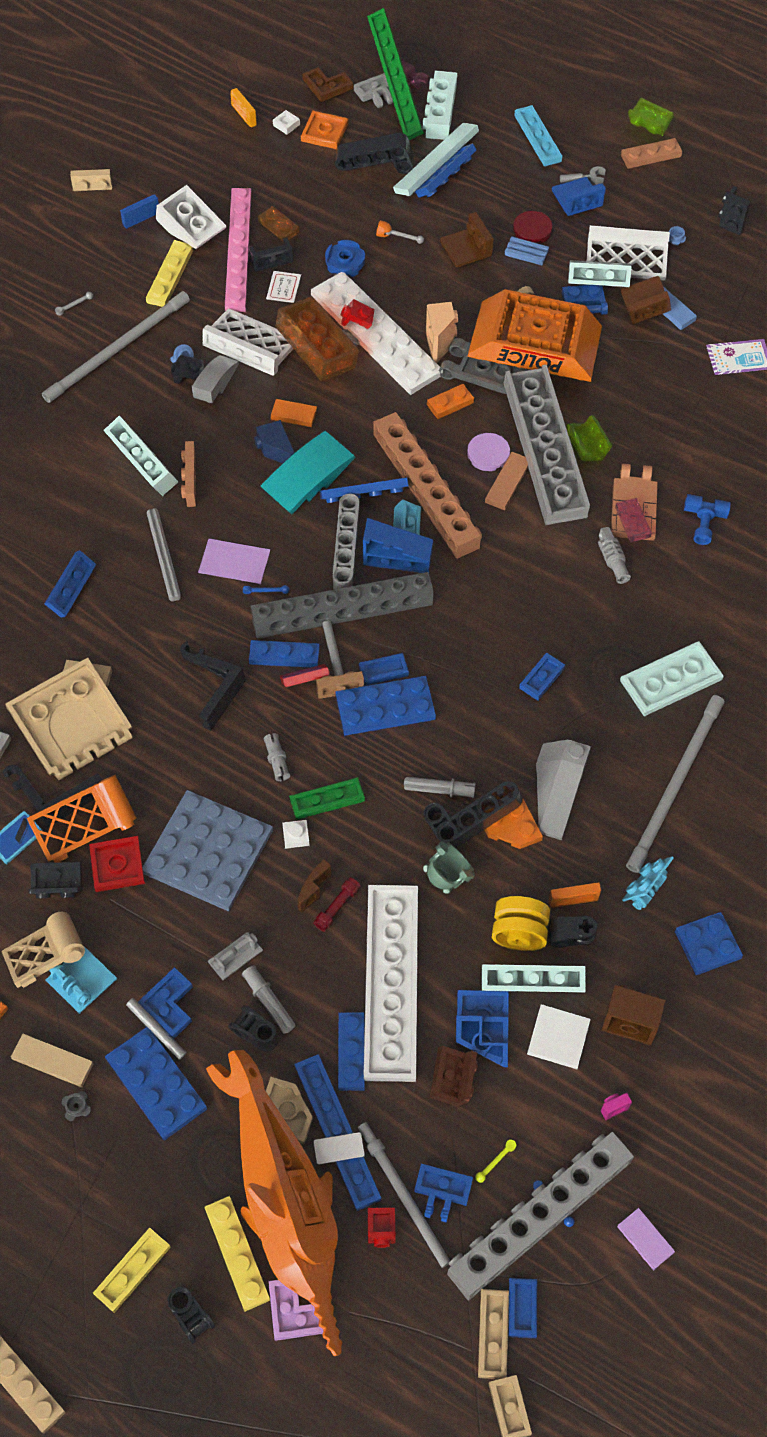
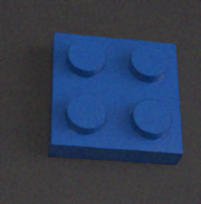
M721 912L675 929V934L695 975L735 962L743 957Z

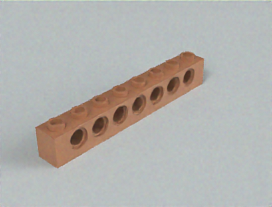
M395 412L374 421V437L401 477L407 478L409 489L455 557L460 558L480 549V540L482 538L480 529L472 524L469 513L461 508L458 497L451 493L445 479L442 480L436 465L431 464L426 451L418 445L416 436L409 432L405 420L400 419Z

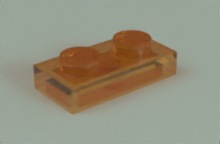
M273 206L258 216L259 222L282 241L285 237L290 240L300 233L299 226Z

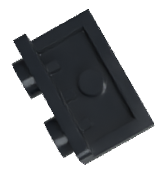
M733 186L731 191H727L723 197L722 203H724V206L719 213V218H721L719 227L741 235L745 227L751 201L737 196L738 187Z
M82 862L31 863V888L29 889V894H36V898H51V893H60L61 898L76 897L75 892L82 891Z

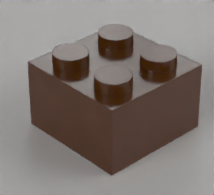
M615 985L601 1031L652 1045L659 1029L666 1000L661 999L654 993L648 992L644 994L637 992L634 988L627 985Z

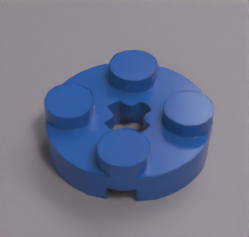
M340 240L333 247L331 244L325 252L327 269L330 273L338 274L344 272L351 277L356 276L365 264V252L357 242L351 240Z

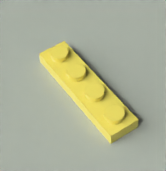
M174 240L146 296L147 303L161 307L168 303L194 249L192 246L185 242Z
M230 1196L205 1206L244 1312L270 1301Z

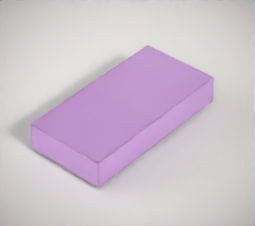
M639 1208L617 1226L653 1271L675 1252Z

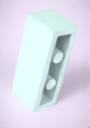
M570 260L568 283L629 287L631 264Z

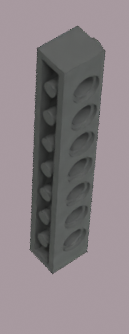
M425 572L251 605L256 638L321 627L324 621H331V624H337L433 605V587L429 573Z

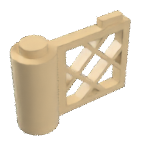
M57 912L48 918L46 926L2 950V954L14 984L17 988L21 986L24 988L37 980L36 977L62 962H77L85 954V948L70 915L66 912ZM44 936L46 937L42 946H34L37 940ZM18 951H23L19 959H11V955ZM30 952L37 953L34 961L27 960ZM45 954H53V958L46 962H41ZM23 966L30 967L27 973L20 977L18 976Z

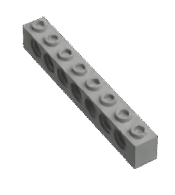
M613 1132L608 1136L600 1135L591 1144L593 1148L585 1153L583 1150L572 1159L574 1164L567 1170L564 1167L559 1169L552 1176L553 1182L547 1187L544 1184L540 1185L531 1194L533 1198L528 1203L520 1202L512 1209L513 1215L506 1221L503 1218L498 1220L490 1228L492 1233L486 1238L482 1235L471 1243V1250L463 1256L462 1253H459L449 1262L451 1267L448 1269L447 1275L468 1301L632 1162L634 1156ZM602 1157L606 1161L607 1166L598 1167L594 1163L593 1158ZM577 1173L583 1174L587 1179V1183L578 1184L574 1180L573 1175ZM561 1190L566 1194L567 1199L565 1201H558L554 1198L553 1192ZM541 1207L546 1211L547 1216L545 1218H537L533 1214V1209ZM516 1224L523 1225L527 1233L523 1236H518L513 1232L512 1227ZM497 1241L502 1242L506 1247V1251L496 1253L492 1250L491 1244ZM474 1259H480L484 1262L485 1269L475 1271L472 1269L470 1262Z

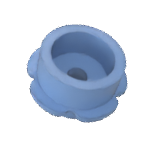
M674 226L669 230V242L671 244L679 245L686 240L683 228Z

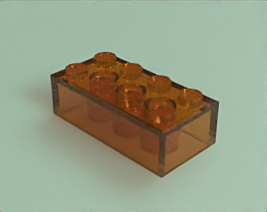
M313 296L278 309L275 327L321 382L356 367L359 354L358 348Z

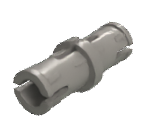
M272 733L273 739L268 734L264 737L269 753L267 756L268 762L272 764L276 781H282L281 776H283L285 781L290 778L285 762V751H282L278 734Z

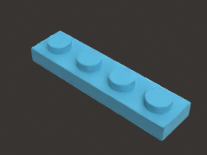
M533 105L516 109L514 116L543 166L562 162V155Z

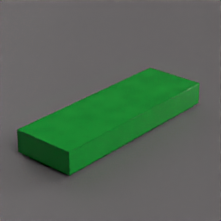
M358 777L289 796L296 820L365 801Z

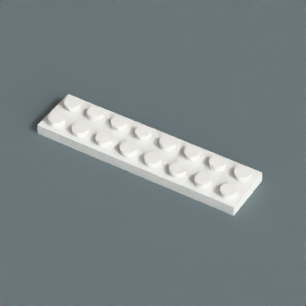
M344 272L338 273L311 289V296L340 325L342 321L341 310L344 305H348L353 299L375 309L373 323L369 329L352 321H349L346 326H341L410 395L441 377L440 373H443V370L439 372L440 366Z
M368 885L364 1081L416 1082L418 886Z

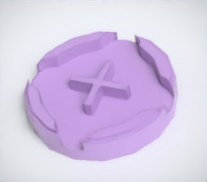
M495 433L479 434L472 438L468 444V459H470L475 468L482 471H495L496 468H502L510 454L508 442L502 436Z

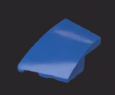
M458 990L456 1042L502 1067H508L509 991Z

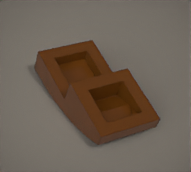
M325 859L316 866L302 886L297 900L298 910L301 913L320 898L319 886L331 876V865Z

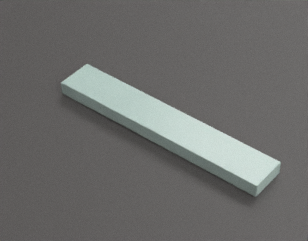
M462 123L393 187L395 193L410 196L478 133V125Z

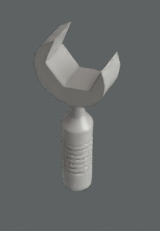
M593 167L588 175H583L582 173L560 175V183L587 177L590 182L597 185L603 183L604 178L597 177V175H605L606 169L603 167Z

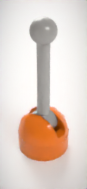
M382 220L379 222L376 233L378 237L386 238L390 234L416 240L419 244L424 242L423 236L417 237L392 230L388 222Z

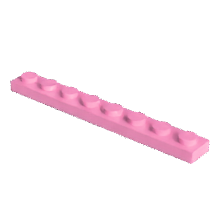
M232 188L225 311L229 308L236 312H246L251 188Z

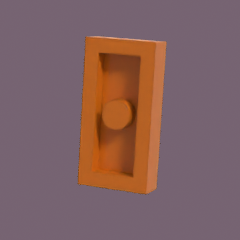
M464 384L427 400V406L437 419L474 403V397Z

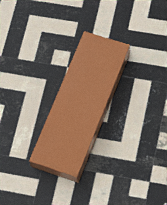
M511 452L490 489L485 503L502 510L507 508L528 469L525 456Z

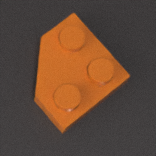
M524 799L517 809L485 829L488 838L496 841L500 839L511 843V846L519 849L542 841L543 838ZM495 807L488 809L484 812L490 813L494 810Z

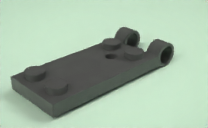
M461 338L453 339L449 347L452 355L463 357L461 364L457 365L452 361L445 360L439 368V372L443 370L440 376L444 379L451 380L457 378L507 394L503 383L505 371L516 373L530 370L468 357L471 343Z

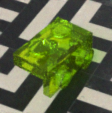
M640 98L633 110L630 109L628 111L630 122L638 127L641 125L652 134L658 133L663 135L674 117L673 112L643 98Z
M590 415L585 423L567 424L566 429L569 439L582 461H602L612 448V444L595 416Z

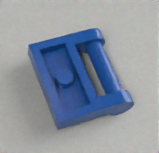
M602 285L562 287L563 301L585 305L591 313L608 314V305Z

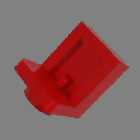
M353 299L348 305H344L341 310V325L346 326L349 321H352L369 329L373 323L375 309Z
M368 1208V1244L374 1243V1247L377 1248L390 1247V1243H395L396 1240L395 1208Z

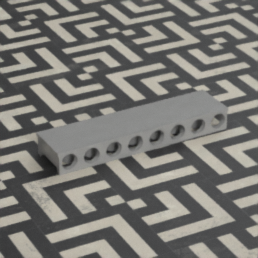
M542 365L540 369L516 373L505 371L504 387L545 525L588 518L589 500L547 365Z

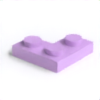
M279 1280L269 1281L275 1341L323 1334V1329L319 1327V1318L314 1315L315 1307L312 1304L299 1306L297 1293L286 1287Z

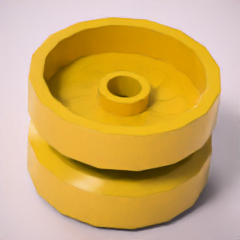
M509 896L501 898L496 902L494 918L497 921L493 924L492 939L495 943L513 950L534 951L542 949L547 943L548 930L546 926L549 923L550 908L547 904L529 897Z

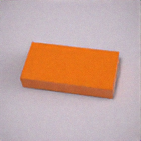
M276 399L271 413V420H281V422L312 427L317 413V406Z
M598 882L550 890L549 905L555 908L598 901L601 892L600 884Z

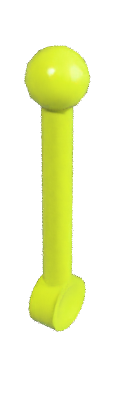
M508 1140L501 1153L482 1172H478L475 1175L477 1182H484L486 1175L509 1151L515 1150L516 1142L514 1140Z

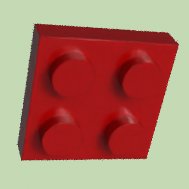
M138 836L89 844L96 892L145 884Z

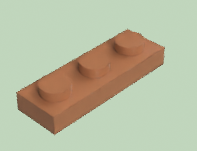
M676 138L623 149L621 152V157L628 169L679 158L682 155V150Z
M185 441V450H181L182 463H185V468H181L182 481H185V485H181L182 498H186L187 507H196L194 441Z

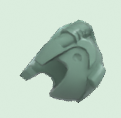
M443 841L435 847L438 852L429 859L430 863L425 864L423 867L424 872H427L429 881L435 887L443 889V893L446 894L450 893L453 888L456 889L464 881L469 882L475 875L474 868L460 851L451 843Z

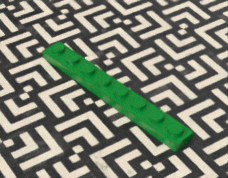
M382 8L367 16L402 132L411 140L423 134L424 131L387 12Z

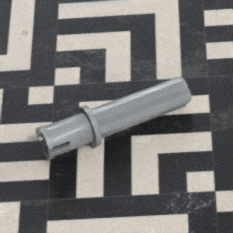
M406 777L404 779L405 790L449 794L450 797L457 795L474 798L475 782H459L453 778L451 781Z
M255 965L244 970L242 977L245 978L252 988L253 996L259 998L282 1033H289L293 1030L295 1023L270 989L271 984L265 982Z

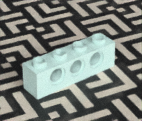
M435 71L434 79L430 78L429 90L432 91H428L427 103L429 105L426 104L425 116L427 118L423 119V130H426V138L445 140L449 136L457 88V73Z
M120 416L104 429L106 434L162 496L178 483V480Z
M482 964V990L585 992V966Z

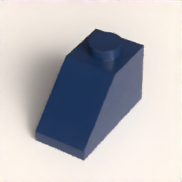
M281 420L256 427L255 445L257 449L261 448L264 457L284 463L294 454Z

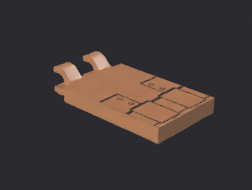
M622 464L620 478H614L611 532L614 537L654 541L656 535L657 482L651 481L652 466L643 465V472L641 478L630 477V464Z

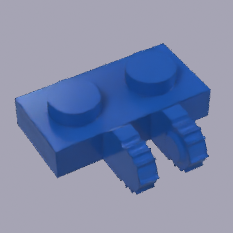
M421 1164L414 1192L429 1196L424 1217L430 1218L433 1214L435 1198L445 1200V1204L440 1217L442 1222L447 1223L451 1202L467 1206L473 1177Z

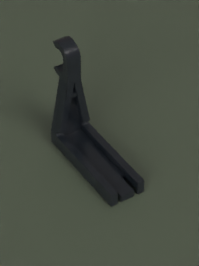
M186 641L180 648L182 657L224 679L199 714V717L204 720L203 728L211 731L246 679L241 667L205 655L204 648L199 649L198 654L187 652L190 648L188 641Z
M9 765L3 770L5 777H9L12 774L19 776V780L13 782L12 787L14 791L22 789L36 812L42 811L102 781V778L97 773L45 804L19 766ZM91 792L82 796L79 803L80 807L95 800ZM78 799L70 803L76 805ZM64 805L59 808L56 817L63 819L73 813L75 808ZM54 810V811H52V812H50V813H48V814L54 816V813H55L56 810ZM40 817L46 827L51 825V818Z

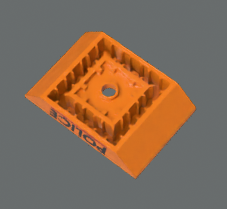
M505 289L482 301L468 357L530 370L540 369L542 365H547L549 374L591 382L602 325L585 305Z

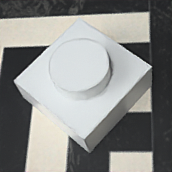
M287 110L273 119V126L285 134H289L300 125V119Z
M307 820L283 823L285 849L309 846Z

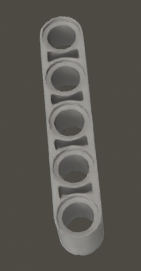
M345 494L339 501L333 565L334 590L351 587L354 583L359 525V499L354 494Z

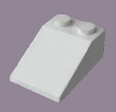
M187 185L157 205L156 220L170 234L195 249L226 228V225Z

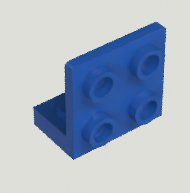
M584 177L553 186L552 192L566 215L570 216L603 206L606 188L603 183L592 186L589 179Z

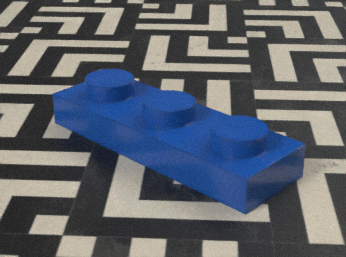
M75 552L44 604L61 618L65 617L95 568L96 563L83 552Z
M251 640L250 665L318 666L319 644Z
M364 1012L339 1013V1091H365Z

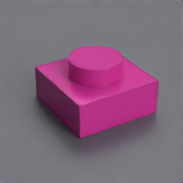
M618 1093L613 1094L604 1100L605 1103L602 1106L601 1113L604 1119L608 1120L629 1110L632 1101L627 1093L621 1096Z

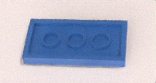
M426 676L335 691L344 736L436 719Z
M148 1027L105 1056L107 1062L164 1141L207 1110V1106Z

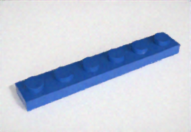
M319 1054L296 1063L295 1069L324 1137L329 1138L352 1134L351 1127ZM364 1157L335 1161L356 1211L381 1201V1196Z

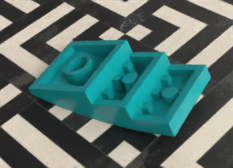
M324 431L286 460L261 487L292 515L306 499L310 502L323 486L327 489L354 460L355 456L328 432Z

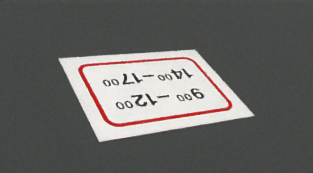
M273 271L266 299L294 303L301 274Z

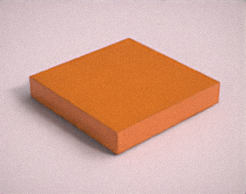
M312 111L302 132L301 141L337 149L347 129L349 119Z

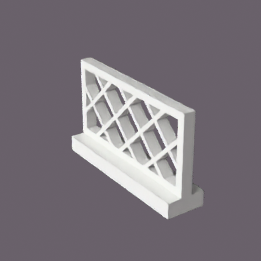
M590 226L586 261L593 262L597 259L599 262H606L601 255L608 252L613 257L608 262L614 263L617 261L618 263H625L621 257L628 253L633 260L627 264L632 266L637 263L642 268L640 271H633L631 269L630 278L650 279L659 276L660 280L665 281L670 232ZM592 244L601 245L603 249L597 253L592 248ZM618 246L624 250L616 254L611 248ZM633 248H641L644 252L636 256L631 250ZM663 250V254L657 258L651 251ZM646 255L653 260L647 266L640 260ZM657 264L662 269V273H653L650 268Z
M229 308L212 326L206 325L203 328V346L272 376L278 372V365L299 343V338ZM232 317L237 321L227 322V319ZM244 326H253L255 328L245 330ZM240 327L241 330L231 331L230 328ZM269 333L273 336L262 337V334ZM256 334H257L258 337H259V338L248 339V336H249V335H256ZM243 336L245 340L239 339L237 337ZM279 341H288L290 343L280 345ZM271 342H275V343H276V346H268V347H266V344H265V343H271ZM255 344H261L262 347L260 348V347L256 346Z

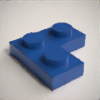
M174 967L138 1001L173 1039L192 1022L191 1018L176 1004L193 988L192 983Z

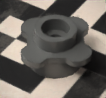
M85 1092L73 1093L62 1099V1105L66 1109L65 1117L67 1120L74 1121L76 1117L82 1115L86 1117L90 1114L91 1108L87 1105V1094ZM75 1104H78L79 1107H78V1108H74V1105H75Z

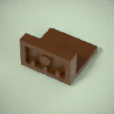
M477 212L469 214L467 229L440 238L441 245L455 267H461L492 256L494 238Z
M659 276L621 289L632 324L671 311L668 292L664 290Z

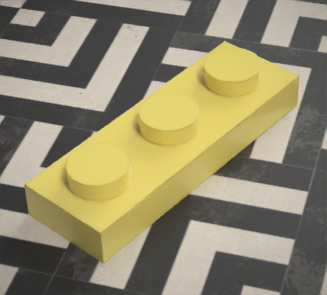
M149 1228L93 1294L115 1313L171 1248L170 1245Z

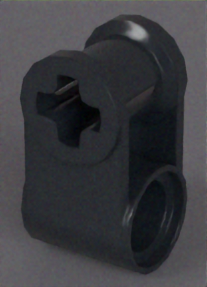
M590 916L553 917L549 919L548 923L550 945L555 948L589 945L596 937L597 923ZM582 928H586L589 933H584Z
M243 1005L241 1014L234 1023L231 1022L228 1025L229 1029L238 1037L247 1040L262 1051L273 1050L278 1044L275 1025L260 1016L249 1006ZM265 1032L272 1034L269 1039H260V1036Z
M177 1287L169 1293L168 1305L192 1344L207 1329L216 1327L207 1312L199 1305L187 1288ZM179 1295H185L189 1299L186 1307L182 1309L174 1307V1300Z

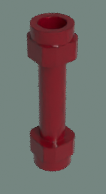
M349 877L342 884V891L324 913L320 912L317 915L313 924L319 930L325 932L333 923L332 918L350 896L354 897L358 892V889L361 887L355 879Z

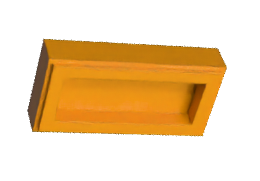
M237 88L232 89L231 104L249 127L256 126V110Z

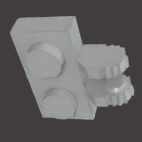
M385 73L354 84V91L363 102L373 99L374 104L381 108L383 100L380 95H383L384 100L388 104L393 103Z

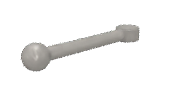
M87 292L85 296L64 307H56V314L62 315L65 310L86 299H92L93 293Z

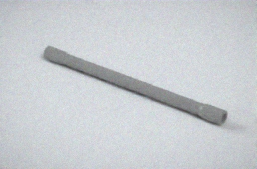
M184 291L180 292L169 300L166 305L65 378L43 391L42 396L48 403L52 402L63 394L66 389L172 312L190 301L187 293Z
M713 695L704 711V716L645 832L626 864L630 871L636 873L640 871L690 767L725 703L724 699L720 696Z

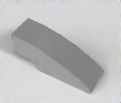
M222 355L214 358L203 369L192 385L193 397L213 403L218 393H223L237 369L239 361Z

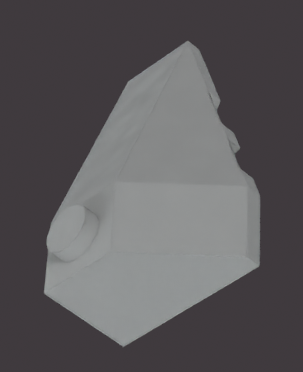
M568 739L542 745L536 763L538 828L541 834L562 840L591 746Z

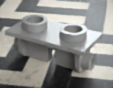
M247 932L211 958L208 963L219 977L224 980L261 953L263 949L258 945L256 936L253 933L249 934Z

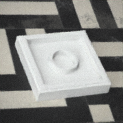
M541 1005L527 1054L577 1069L590 1019Z

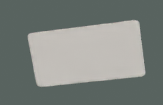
M360 1132L314 1140L317 1164L364 1156Z

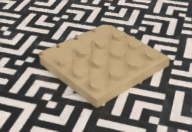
M88 658L6 703L7 709L49 776L54 774L58 781L73 773L70 767L72 763L78 770L94 761L90 754L91 752H94L97 758L114 749L112 740L120 746L133 738L129 731L132 729L131 724Z

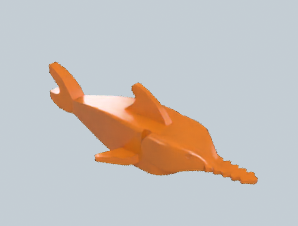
M233 1050L228 1054L231 1072L221 1064H212L206 1070L219 1089L230 1096L239 1098L241 1159L244 1187L248 1206L241 1208V1215L249 1227L261 1239L269 1265L278 1280L308 1300L315 1307L314 1315L319 1318V1327L323 1329V1338L327 1340L326 1348L332 1352L333 1356H338L342 1353L341 1346L343 1342L339 1339L340 1331L335 1326L337 1320L333 1316L334 1307L331 1304L332 1296L330 1293L335 1263L334 1251L338 1241L337 1225L331 1210L332 1174L326 1172L320 1178L318 1177L303 1147L266 1093L263 1079L256 1063L244 1050Z

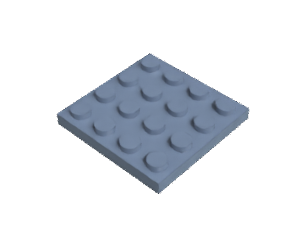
M187 790L143 865V873L226 911H230L271 836L273 826Z

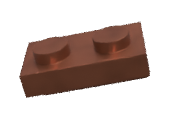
M446 1046L439 1047L430 1098L454 1106L468 1103L474 1091L472 1082L478 1067V1062L476 1061L477 1052L469 1051L464 1053Z

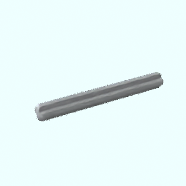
M149 509L147 517L170 601L174 602L180 600L181 595L158 509Z

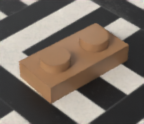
M351 671L344 675L325 676L317 679L318 698L335 696V691L363 687L364 678L362 671Z

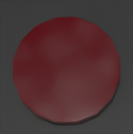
M538 211L523 212L515 218L513 223V232L516 238L533 243L547 241L551 236L553 228L550 218Z

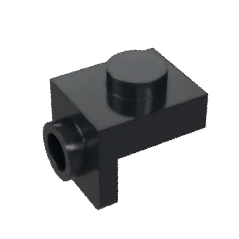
M180 355L171 366L174 383L179 384L183 377L196 380L204 369L203 360Z

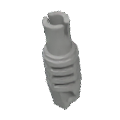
M609 527L601 528L598 544L606 564L613 570L617 583H626L630 580L631 576L625 566L626 557L617 537L613 536Z

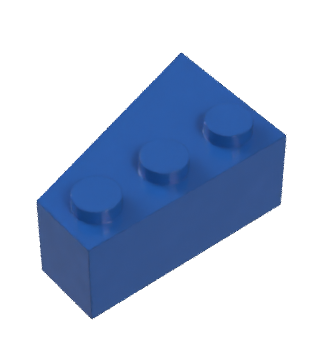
M367 518L363 537V565L429 573L433 552V539Z

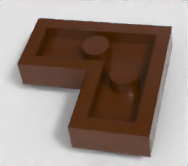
M318 67L302 74L303 81L321 102L353 89V82L345 72L327 78Z

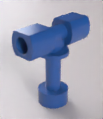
M687 494L684 511L697 513V516L701 519L700 528H697L694 533V541L700 545H707L712 541V531L709 529L710 520L714 517L727 519L731 502L715 499L714 503L702 501V496Z

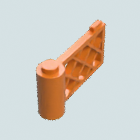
M112 775L27 817V820L48 862L53 860L56 863L68 858V852L120 827L121 831L132 827L135 825L133 820L137 817L116 775ZM90 792L95 799L93 810L79 806L82 796ZM78 799L76 805L70 803ZM67 805L75 808L70 821L56 817L60 807ZM97 805L101 813L95 812ZM77 809L91 813L87 827L73 823ZM56 810L55 813H54V816L48 814V813H50V812ZM41 816L51 818L52 822L49 831L39 830L34 820ZM93 816L104 817L108 827L100 831L90 828ZM55 820L69 824L65 838L51 834ZM71 826L85 829L83 839L77 842L67 839ZM88 831L94 832V834L86 837ZM41 834L47 835V836H46V839H45V842H44V840H43ZM49 837L63 841L61 849L53 854H50L46 846ZM66 842L72 843L71 845L65 847Z

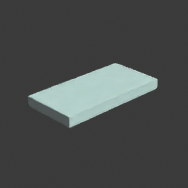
M700 641L621 676L620 681L643 716H646L723 680L724 675Z

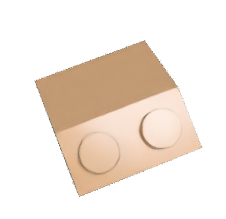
M452 302L427 305L426 336L431 358L436 363L449 351L454 337H457L455 323H458L457 310H453Z

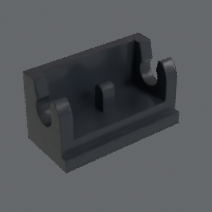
M287 237L283 238L284 244L279 247L267 248V250L255 252L253 246L248 247L250 251L248 252L249 259L255 272L293 262L292 246Z

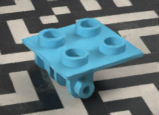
M674 858L658 859L654 863L648 862L639 872L641 874L640 877L627 887V894L622 900H632V905L638 910L645 908L655 895V892L659 890V887L667 879L666 875L668 872L665 869Z
M85 948V954L80 960L74 963L64 962L62 965L55 966L49 970L51 975L45 979L80 1014L117 980V977Z

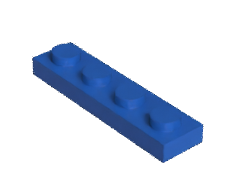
M473 143L459 149L415 191L418 198L425 195L430 197L435 194L438 186L445 184L449 180L448 177L457 173L461 169L459 167L461 164L472 159L471 155L476 151Z
M407 478L321 490L320 498L326 499V502L330 503L339 501V497L345 494H354L361 498V493L369 492V497L382 495V490L390 489V493L403 492V487L408 486Z

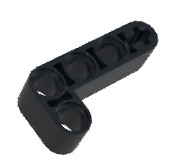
M394 133L339 145L336 149L335 166L341 171L393 162L397 172L408 174L413 169L414 153L408 137L403 133Z
M506 781L452 817L448 815L441 804L431 803L425 807L424 818L440 842H449L457 848L517 809L523 801V796L515 783ZM511 793L513 797L509 798L507 794ZM498 799L501 800L502 805L499 804ZM495 805L492 812H484L487 806ZM435 813H442L438 820H432ZM467 819H475L471 826H464ZM453 831L454 836L449 840H445V834Z

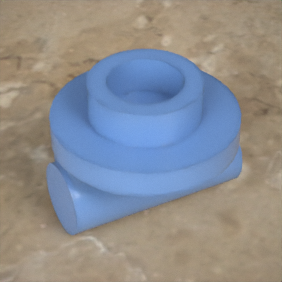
M183 344L175 348L174 356L170 359L174 363L180 355L194 358V353L190 346Z

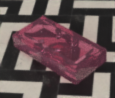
M637 498L616 503V511L630 543L650 538L652 532Z

